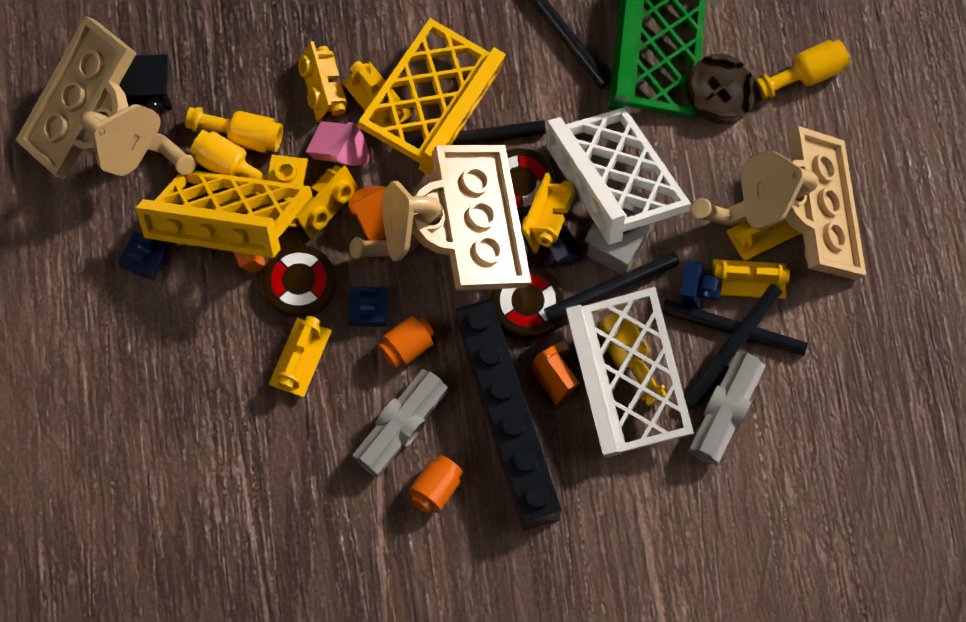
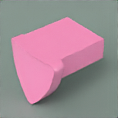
M321 121L306 150V153L315 160L331 161L351 166L363 165L369 162L366 140L357 124L353 122L342 124Z

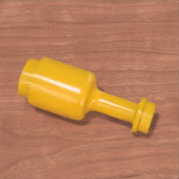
M839 39L833 42L826 40L797 53L793 58L794 66L770 78L766 74L761 75V78L755 80L756 88L762 99L775 97L776 90L798 80L807 87L813 86L842 73L844 67L850 65L848 52Z
M190 107L185 120V127L192 129L193 132H198L200 128L227 134L228 140L243 149L265 154L269 151H278L283 135V125L276 123L274 118L244 111H236L231 119L203 114V108Z
M202 130L190 148L189 155L195 158L196 163L212 173L267 180L268 175L246 163L247 153L245 149L214 131L209 133Z
M615 313L606 316L597 323L598 329L609 335L620 316ZM625 319L614 338L632 348L640 333L635 324ZM598 334L600 340L604 344L606 338ZM643 339L637 351L646 356L649 353V348ZM613 342L607 348V352L615 366L620 369L629 352ZM634 355L627 366L634 374L638 383L642 384L649 372L644 361ZM652 377L646 388L665 398L667 394L664 391V385L657 386ZM646 392L641 396V400L645 401L648 407L660 402Z

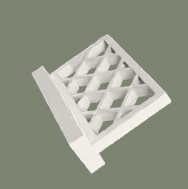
M625 107L565 124L561 117L548 120L546 148L566 179L575 186L576 195L609 245L622 241L623 232L690 211V201ZM620 121L625 127L624 133L606 129L607 125ZM586 133L593 135L594 138L589 143L576 139L574 135ZM600 138L618 143L615 150L597 144ZM624 145L640 149L642 152L640 157L623 153ZM592 154L610 159L608 166L604 167L592 163L590 160ZM616 162L634 166L632 174L613 169ZM641 169L656 173L658 179L655 182L638 177ZM611 179L627 185L622 192L608 188L606 185L607 180ZM633 186L652 191L648 199L629 193ZM659 193L672 197L675 203L666 205L654 200ZM624 204H629L642 208L643 211L642 213L627 217L622 208Z
M655 287L585 306L576 305L566 308L603 456L609 458L620 455L623 452L694 434ZM650 298L653 313L646 325L627 315L636 301ZM627 304L623 311L615 308ZM608 309L620 317L608 335L596 328L592 313ZM625 319L643 329L632 348L614 338ZM655 319L659 333L650 328ZM648 332L661 339L663 346L655 361L637 351ZM598 334L606 338L602 347L600 345ZM611 342L629 352L618 371L606 365L603 357ZM634 355L652 365L642 384L623 374ZM664 356L666 357L668 369L660 365ZM657 368L671 376L672 386L665 398L646 388ZM607 370L616 375L611 384ZM620 378L639 388L628 408L614 400L613 390ZM643 392L662 402L651 421L632 411ZM674 392L678 406L669 401ZM666 405L680 412L684 428L668 432L656 425ZM617 407L625 411L621 420L619 419ZM629 415H632L647 424L648 427L641 439L626 443L622 427ZM653 428L661 432V434L648 437Z

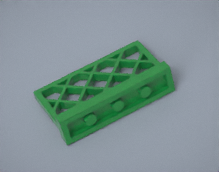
M619 0L608 98L609 109L616 110L627 106L691 119L696 116V112L689 101L687 106L676 105L667 94L678 86L686 94L685 84L688 73L682 77L671 61L682 54L692 69L701 60L706 0H697L696 8L689 13L678 0H663L655 6L649 0ZM668 4L681 17L671 25L658 12ZM650 16L662 29L661 32L652 38L642 27V21ZM684 22L694 33L693 40L687 44H684L674 31ZM665 35L668 36L678 49L668 57L655 44L656 41ZM646 48H649L659 61L658 64L649 70L639 60V53ZM662 67L666 69L675 81L664 90L652 76L653 73ZM644 79L657 94L651 99L635 97L636 85Z

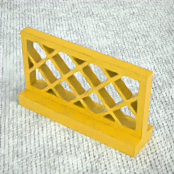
M429 18L359 119L357 127L420 163L418 170L431 177L435 171L432 150L436 145H452L499 74L506 54L493 47L491 52H488ZM432 32L444 39L446 48L429 50L426 38ZM468 53L477 58L478 61L475 66L460 68L456 54ZM449 56L453 69L436 72L432 58ZM425 60L429 73L411 76L409 63ZM456 77L459 90L443 94L439 80ZM432 81L436 95L418 98L414 84ZM407 85L411 99L394 102L391 89ZM438 103L442 114L441 117L425 120L421 106ZM414 107L418 122L400 124L396 110ZM389 111L394 126L380 127L370 120L376 113ZM421 130L424 139L421 147L418 149L407 143L403 132Z
M194 170L188 175L178 174L154 201L143 199L135 208L144 238L274 258L281 250L278 238L313 195L311 186ZM187 183L198 184V185H195V186H192V187L183 189ZM229 188L228 190L213 194L214 191ZM256 192H257V193H262V194H259V195H256V196H253V197H250V198H247V199H245V197H244V196H247V195H250V194H253V193H256ZM207 194V197L197 199L191 202L187 201L189 199ZM287 197H293V199L287 200L281 203L277 202L278 200ZM235 199H239L238 202L231 203V204H228V205H225V206H222V207H220V205H219V204L226 203V202H229V201H232V200H235ZM269 203L272 205L254 212L252 211V209Z

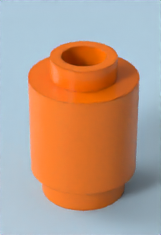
M410 315L383 336V341L377 346L387 362L396 369L401 364L406 366L433 346L431 337L435 333L423 317L417 320L413 315Z
M438 455L435 460L428 462L410 487L409 493L413 497L411 503L426 514H429L431 511L439 513L461 483L459 478L463 471L449 458Z

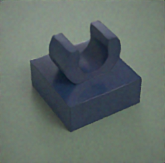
M563 225L557 241L548 246L551 250V255L542 262V265L549 268L556 267L559 263L573 265L583 258L568 226ZM540 244L538 251L542 252L548 247Z
M134 231L118 263L120 267L154 281L170 248L164 242L144 238L142 233Z
M687 260L679 294L684 305L700 309L703 297L719 300L722 285L718 284L719 277L707 275L702 262Z
M350 287L349 326L387 327L388 288Z

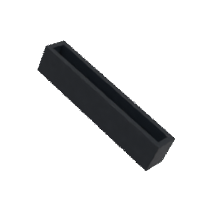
M491 298L457 308L456 325L522 529L525 531L560 520L562 509L493 300Z

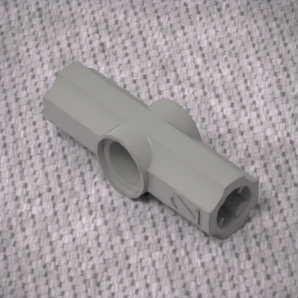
M736 353L721 385H717L703 413L705 418L690 444L688 452L696 459L706 464L716 466L719 464L734 431H738L750 407L752 393L764 373L766 365L759 358L749 353Z
M422 369L398 400L396 398L392 399L383 409L376 420V427L364 439L359 448L355 450L352 458L365 471L378 478L403 446L405 448L408 447L416 439L426 423L425 419L448 392V387L435 374Z

